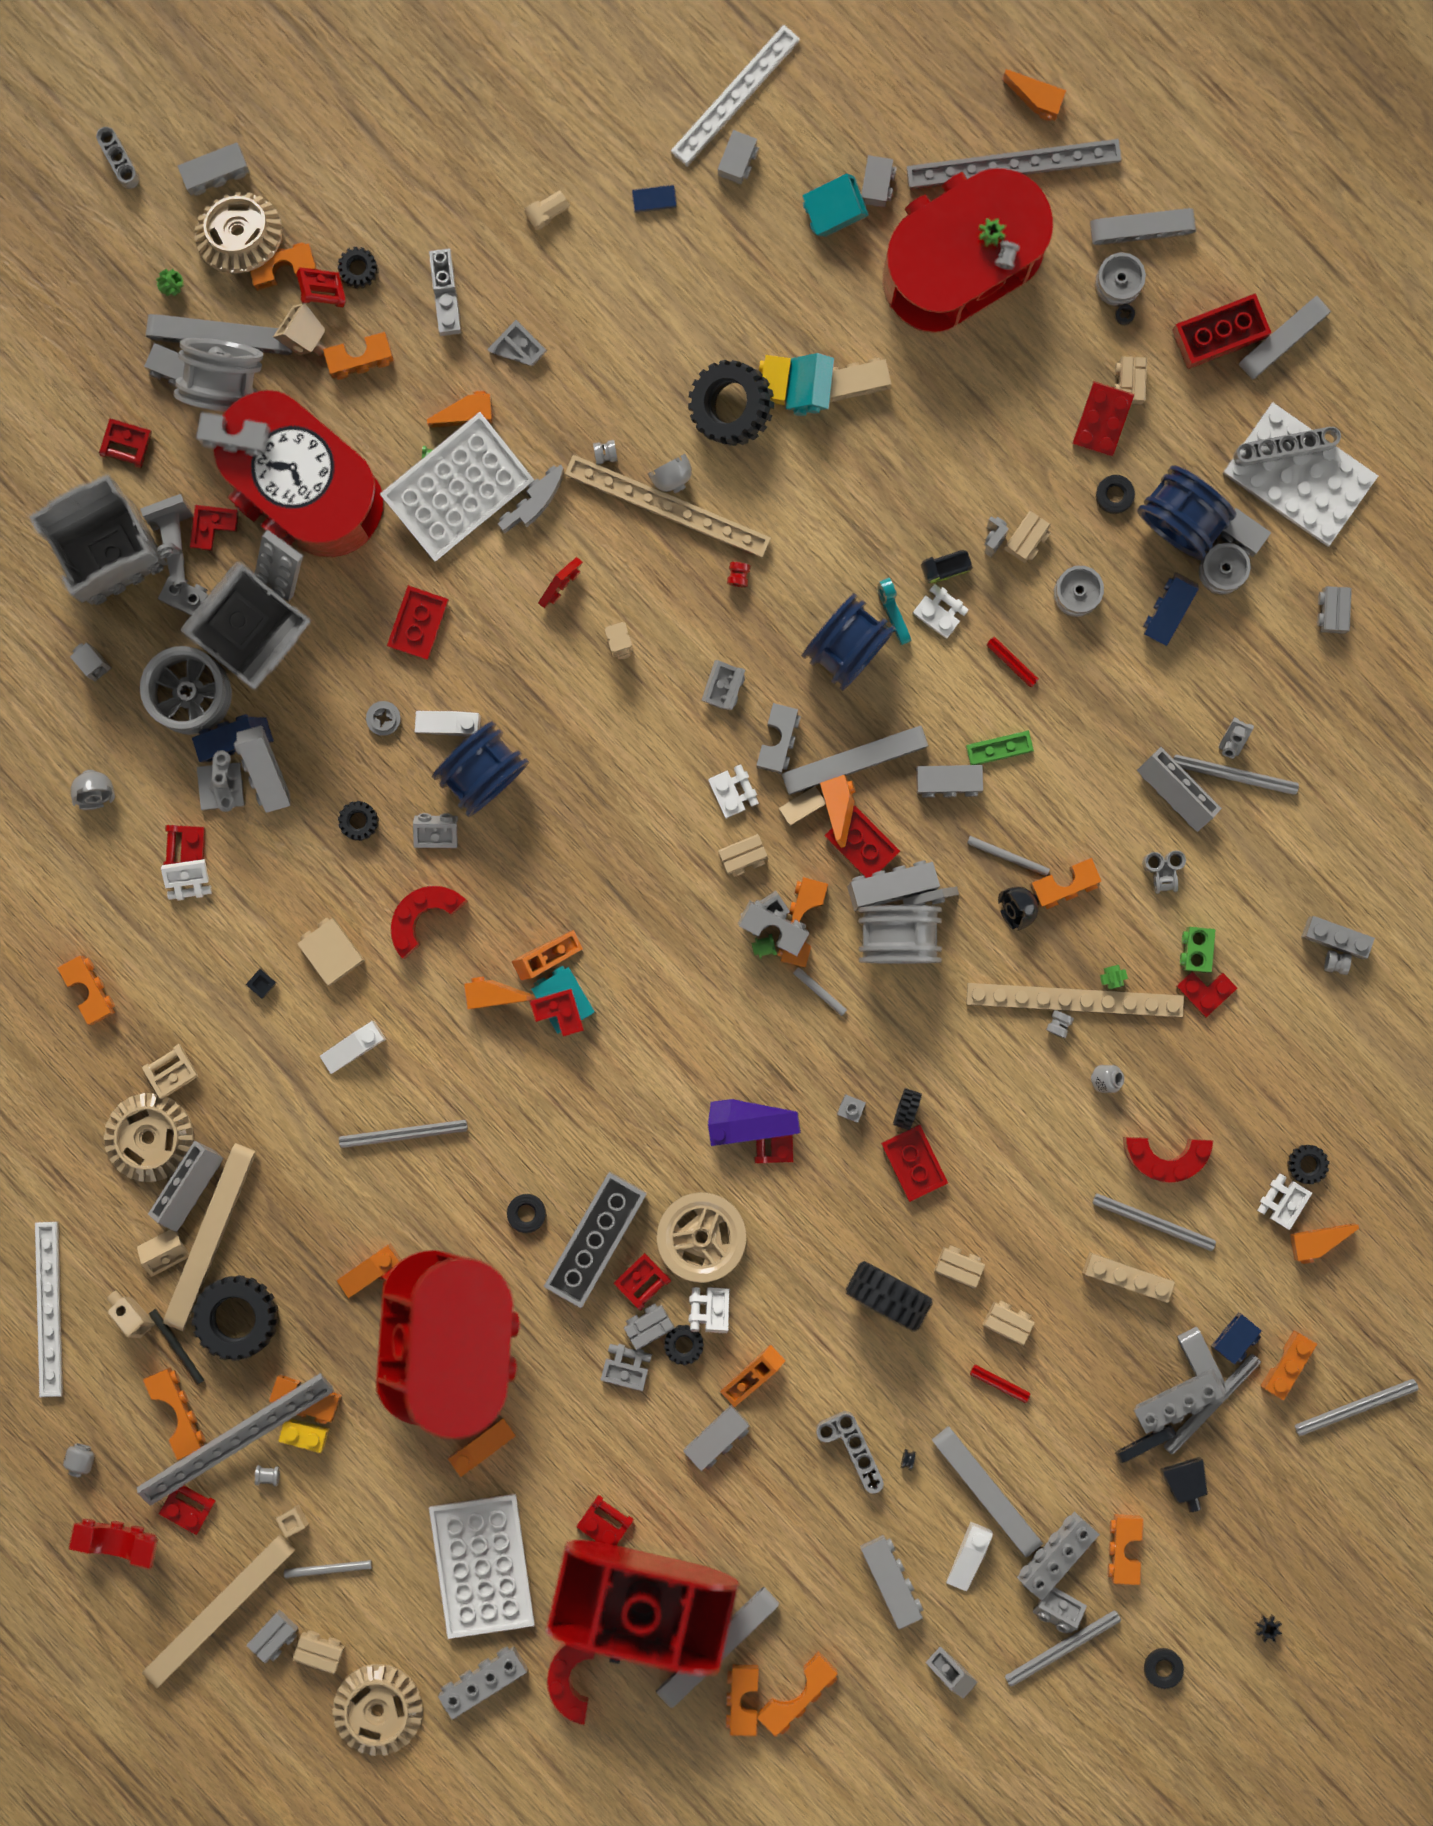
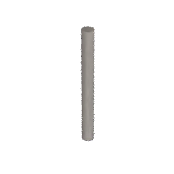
M972 836L968 839L967 844L1046 877L1050 869Z
M372 1561L284 1569V1577L291 1578L372 1569Z

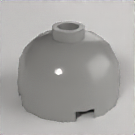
M686 454L680 456L682 460L678 457L655 469V475L653 471L648 473L656 488L664 492L673 490L674 493L686 488L685 483L692 474V468Z
M94 770L84 771L74 779L70 787L73 806L79 805V809H98L104 807L103 802L109 800V803H111L115 799L111 780L105 774Z

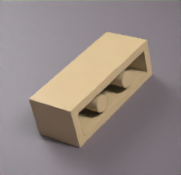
M873 358L868 360V363L859 365V362L847 365V368L843 369L833 367L829 402L890 389L891 380L886 359Z

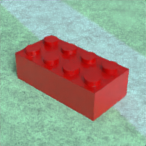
M1256 293L1177 323L1172 329L1187 369L1266 340L1272 333Z

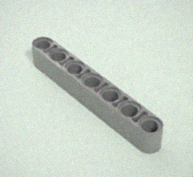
M156 314L148 315L145 337L149 339L177 343L187 338L218 339L247 345L265 353L292 354L291 349L273 338L278 328Z
M918 726L793 769L781 775L788 795L818 786L821 782L841 775L846 776L916 752L929 745L922 726Z
M949 1426L932 1439L934 1444L1026 1558L1043 1545L1042 1541Z
M765 1587L761 1588L731 1617L722 1660L779 1605L776 1598ZM675 1671L656 1690V1693L670 1708H673L707 1675H694Z

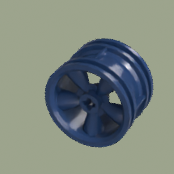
M1175 465L1170 466L1168 474L1163 475L1161 483L1151 496L1146 497L1144 505H1140L1137 509L1141 519L1155 533L1181 552L1198 560H1202L1206 556L1205 551H1210L1216 538L1223 529H1227L1230 521L1234 520L1237 516L1232 505L1218 491L1198 476Z
M855 593L831 616L801 655L804 659L807 657L811 658L810 664L812 666L820 663L832 673L833 679L831 682L833 684L839 682L841 684L839 689L842 691L857 678L896 630L893 625L890 628L886 626L888 621L885 618L877 621L864 610L866 602L864 600L858 602L856 600L858 595Z
M493 721L481 727L465 740L439 765L431 776L434 780H441L439 783L441 788L448 786L461 800L458 807L460 809L466 808L465 814L468 817L473 816L491 802L529 764L527 758L523 760L520 758L522 753L519 750L513 753L500 739L503 732L500 729L494 730L496 724Z

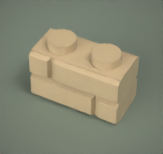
M1123 356L1119 363L1115 364V376H1119L1118 384H1115L1114 388L1133 393L1132 404L1142 405L1146 400L1147 358Z
M1029 511L1004 549L1023 563H1026L1028 559L1032 561L1039 551L1036 548L1039 542L1044 543L1051 534L1048 531L1051 525L1032 511Z
M621 622L606 627L605 633L612 656L618 657V660L630 657L633 647L626 624Z
M758 834L718 850L727 874H733V877L745 873L744 868L753 866V869L765 865L764 860L768 859Z
M951 1245L949 1248L943 1247L934 1272L976 1289L985 1264L981 1262L982 1258L971 1253L969 1257L960 1254L961 1249Z
M1000 1300L999 1304L993 1302L983 1322V1326L1023 1346L1035 1323L1030 1320L1032 1315L1022 1310L1016 1313L1011 1310L1012 1306Z
M303 1632L293 1661L335 1674L345 1646L341 1645V1641L338 1639L328 1638L326 1640L320 1638V1634L317 1632Z

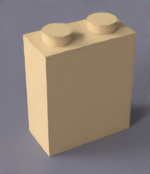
M325 918L317 924L319 927L314 932L308 931L300 937L301 941L297 944L325 983L331 986L363 963L365 959L334 918L330 920Z

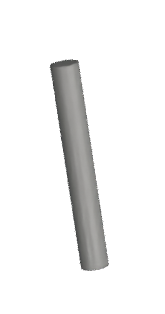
M798 967L793 974L839 1015L842 1016L847 1011L845 1007L801 968Z

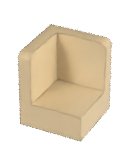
M300 1505L295 1506L276 1518L285 1538L304 1529L309 1524Z

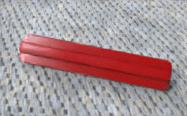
M992 637L987 642V647L1029 687H1033L1039 679L996 637Z
M973 1365L970 1370V1375L1023 1403L1028 1402L1031 1395L1028 1391L978 1365Z

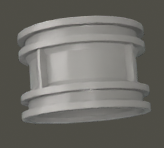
M187 338L180 341V348L182 350L179 351L178 357L184 362L183 377L177 378L175 381L177 389L174 391V397L177 400L201 408L226 411L240 398L257 392L253 388L254 373L262 369V364L259 361L263 359V353L260 350L247 345L218 339Z
M177 646L158 653L145 667L140 682L141 699L148 713L162 725L181 734L194 735L199 734L198 732L203 729L214 728L226 716L231 704L232 689L224 669L207 654L192 647ZM187 661V677L178 679L169 668L177 663ZM205 665H207L214 675L215 682L203 686L198 678L203 672ZM158 685L173 689V698L158 703ZM186 688L193 690V692H190L191 696L189 697L184 694ZM204 697L214 699L209 709L204 712L199 705ZM180 706L189 708L190 721H174L171 718Z
M933 906L859 907V913H863V918H859V923L863 924V946L859 947V952H863V957L859 958V963H942V958L937 957V952H942V947L937 946V924L942 923V918H937V913H941L942 908Z

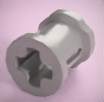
M1003 241L1000 243L1001 251L995 265L1012 270L1014 268L1013 262L1016 252L1019 251L1020 247L1014 243Z
M257 1465L255 1485L264 1483L278 1486L280 1468L278 1466L275 1468H261L260 1465Z

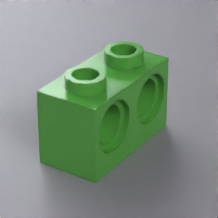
M1187 927L1186 931H1183L1182 944H1185L1184 953L1180 955V965L1183 966V971L1212 972L1216 929ZM1195 933H1199L1203 937V942L1200 945L1193 942V935ZM1194 954L1201 958V963L1197 967L1191 963V957Z

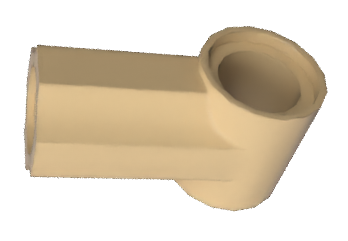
M559 190L541 202L536 201L525 208L524 213L534 229L539 230L550 223L553 217L570 208L563 193Z

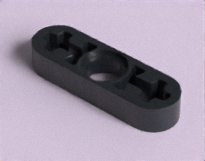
M1171 1424L1165 1425V1428L1157 1433L1151 1432L1117 1450L1115 1454L1120 1463L1127 1462L1168 1441L1176 1433Z

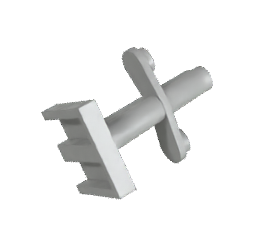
M179 494L140 509L143 518L153 531L160 529L163 544L157 548V553L161 558L167 559L171 582L174 588H181L187 584L185 580V562L182 551L180 521L193 517L191 508L183 496Z
M225 751L215 753L212 766L197 767L202 811L220 809L223 812H228L233 807L245 806L241 763L229 764L230 755Z

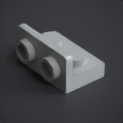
M992 516L987 524V529L991 532L985 539L986 542L984 544L986 546L984 553L991 558L1007 537L1009 529L1006 527L1007 523L999 517L995 519Z
M422 813L415 816L413 821L414 848H457L458 816L448 813L441 814L440 816Z
M1053 1587L1043 1600L1040 1599L1038 1605L1033 1609V1613L1040 1620L1056 1625V1628L1061 1632L1072 1633L1078 1628L1087 1605Z

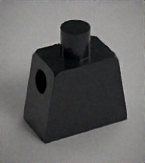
M1196 1457L1160 1468L1177 1503L1186 1502L1190 1513L1201 1510L1199 1497L1208 1495L1203 1459Z

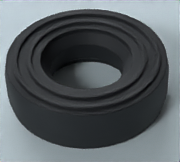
M1121 475L1107 476L1099 483L1096 489L1098 505L1104 511L1111 514H1119L1126 511L1132 505L1135 498L1133 484L1129 479ZM1113 486L1120 487L1124 493L1123 499L1120 502L1110 501L1107 496L1109 488Z
M532 1194L518 1195L509 1203L507 1208L509 1224L521 1233L536 1231L542 1226L546 1218V1209L543 1202ZM523 1205H530L535 1211L534 1218L529 1222H524L518 1217V1210Z
M1160 1648L1152 1651L1147 1656L1144 1663V1673L1153 1686L1160 1689H1169L1181 1681L1184 1665L1176 1652L1167 1648ZM1162 1660L1169 1661L1172 1665V1672L1166 1677L1159 1676L1155 1670L1157 1663Z

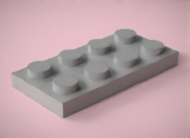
M267 530L262 536L255 575L278 596L289 602L294 596L303 555Z

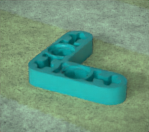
M890 577L879 581L877 592L891 625L896 628L894 632L901 645L911 642V636L895 602L897 593Z

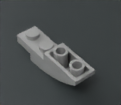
M449 248L429 251L440 336L460 334V315L451 250Z
M561 464L558 467L552 466L545 472L546 476L540 481L536 479L528 485L527 494L530 497L529 500H522L517 504L515 511L512 513L507 512L500 517L498 526L504 534L521 521L527 528L544 512L561 484L564 475V469Z

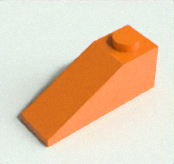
M1006 69L1003 81L1041 119L1055 121L1066 90Z
M475 391L473 395H467L428 418V427L463 426L479 412L482 413L489 424H493L490 393L486 394V391Z
M841 775L821 782L820 785L836 841L842 848L845 847L855 802L853 793H856L852 780L848 781L845 775Z
M571 930L511 962L520 980H526L546 971L583 948L574 930Z
M484 977L471 978V983L464 984L467 1009L535 1000V995L494 980H485Z
M1352 1223L1290 1234L1294 1260L1301 1261V1264L1313 1263L1314 1258H1320L1357 1231L1359 1225Z
M390 1243L336 1281L346 1296L350 1298L388 1272L402 1259Z
M770 1345L720 1392L736 1407L775 1374L786 1360Z
M502 1418L453 1453L448 1460L458 1475L462 1477L516 1435L505 1419Z

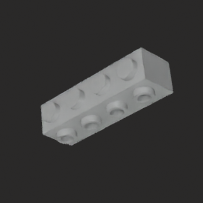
M262 725L237 732V742H234L237 754H241L243 757L241 761L244 771H248L250 774L249 782L251 788H256V799L259 806L263 805L266 813L291 806L289 790Z
M1162 747L1137 769L1142 778L1148 781L1157 793L1197 832L1222 809Z
M919 861L913 864L914 867L906 868L904 865L894 868L893 872L885 873L883 870L873 873V877L865 878V876H858L853 878L847 888L854 911L859 910V907L877 906L937 890L940 884L934 863Z
M194 1141L148 1215L158 1224L177 1232L224 1158L215 1150Z
M1214 1368L1137 1404L1134 1412L1146 1433L1151 1431L1157 1433L1164 1429V1425L1169 1422L1173 1424L1178 1423L1184 1419V1415L1190 1412L1194 1415L1204 1409L1203 1406L1209 1403L1215 1405L1221 1402L1226 1390Z
M1074 1511L1072 1515L1064 1520L1063 1525L1058 1531L1050 1536L1049 1541L1044 1547L1035 1553L1030 1563L1021 1569L1017 1578L1039 1599L1043 1600L1100 1534Z
M882 1535L861 1545V1550L898 1629L922 1619L920 1612L924 1611L919 1599L914 1600L911 1594L914 1588L910 1579L905 1580L902 1575L905 1569L900 1558L895 1560L892 1552L896 1550L891 1539L886 1540L885 1536Z
M508 1646L504 1647L496 1653V1658L491 1661L489 1658L478 1664L479 1668L473 1672L468 1670L459 1676L461 1680L454 1684L451 1681L441 1688L442 1692H440L438 1698L451 1719L459 1716L527 1673L528 1667L515 1646L510 1649Z

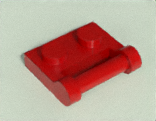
M299 267L296 274L301 290L302 303L333 304L340 308L345 306L346 299L339 272ZM311 291L332 293L335 296L311 293Z
M109 418L99 456L104 458L109 456L142 468L152 431ZM111 442L138 450L136 456L110 448Z
M165 826L167 846L166 861L163 862V865L204 859L205 827ZM176 833H182L180 862H174Z
M793 1135L772 1137V1156H765V1139L756 1140L754 1163L794 1162Z
M644 1253L614 1284L641 1311L645 1307L644 1304L665 1284L668 1285L672 1280ZM656 1274L659 1279L637 1298L634 1293Z
M183 1485L169 1494L159 1515L197 1535L216 1500L211 1497L208 1499ZM178 1493H181L205 1507L201 1511L176 1496Z
M598 1494L576 1527L597 1542L617 1545L634 1519L619 1512L605 1502L604 1498ZM600 1508L622 1524L621 1527L617 1528L597 1514L595 1510Z

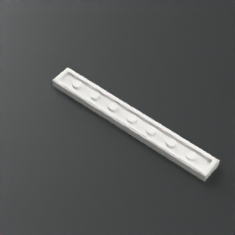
M783 25L675 145L671 153L688 166L796 46L800 38Z
M36 1222L39 1397L63 1396L58 1222Z

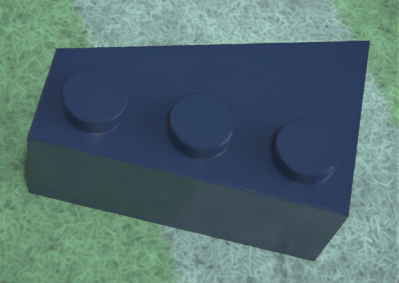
M1177 572L1165 584L1164 589L1166 591L1163 597H1158L1153 608L1156 610L1153 616H1148L1142 626L1146 628L1144 631L1145 635L1165 646L1170 642L1199 590L1198 583Z
M248 714L236 717L235 722L230 723L226 721L217 724L216 729L211 730V728L199 731V735L192 737L199 762H212L215 753L218 751H225L230 756L234 755L236 752L234 742H237V732L261 725L269 743L274 742L267 717H248Z

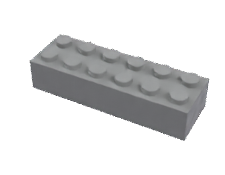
M609 1171L543 1287L582 1308L647 1192Z

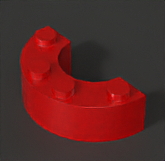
M442 886L422 887L404 897L395 909L391 921V938L400 957L406 959L420 946L416 938L415 927L417 920L423 913L432 909H441L453 915L468 900L458 892Z
M1123 1137V1145L1130 1163L1141 1174L1156 1181L1174 1183L1191 1178L1205 1166L1212 1152L1213 1140L1187 1139L1186 1148L1174 1159L1168 1160L1161 1159L1153 1153L1149 1146L1148 1138Z
M84 1518L82 1522L73 1524L69 1550L85 1554L118 1556L129 1560L131 1565L151 1569L155 1559L158 1538L155 1534L144 1532V1527L131 1526L129 1528L124 1527V1523L120 1521H111V1524L97 1523L95 1520Z
M562 1643L554 1653L548 1669V1693L555 1708L565 1718L574 1723L585 1725L589 1697L579 1694L574 1689L570 1674L578 1663L594 1659L595 1653Z

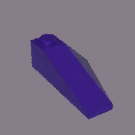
M736 1099L713 1101L710 1104L708 1129L711 1146L801 1133L798 1111Z

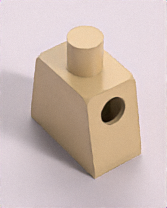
M305 303L291 308L273 338L298 355L308 354L313 351L317 356H320L324 353L323 349L327 348L320 341L325 328Z
M117 1291L112 1292L106 1298L112 1305L108 1313L127 1337L141 1338L155 1325L153 1319L133 1298L122 1297Z

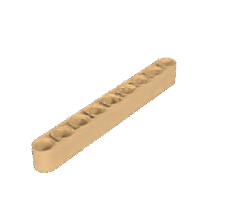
M237 1143L234 1144L165 1314L163 1324L181 1331L186 1329L193 1307L196 1305L197 1298L200 1295L256 1154L255 1150Z
M281 1534L278 1535L142 1674L158 1688L295 1551L294 1547Z

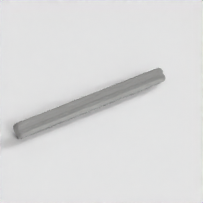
M1175 755L1173 757L1182 769L1293 795L1297 794L1299 784L1296 782L1185 756Z
M466 1120L340 1136L339 1145L340 1148L465 1132L468 1130Z
M1100 1194L1094 1196L1093 1204L1209 1251H1213L1216 1241Z
M1251 1354L1223 1384L1226 1390L1224 1397H1222L1223 1400L1215 1405L1209 1403L1203 1406L1204 1409L1192 1415L1176 1432V1435L1164 1444V1448L1170 1454H1174L1261 1364V1361Z
M1414 1379L1408 1380L1296 1424L1295 1430L1299 1436H1303L1418 1391L1417 1382Z
M1116 1611L1110 1612L1005 1676L1007 1683L1013 1687L1121 1621L1120 1616Z

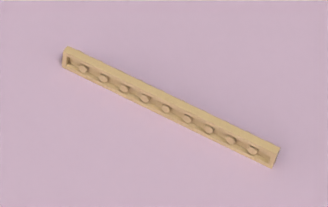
M576 455L572 456L565 472V476L762 559L771 540L769 536Z
M967 983L966 1005L1183 1017L1184 996Z

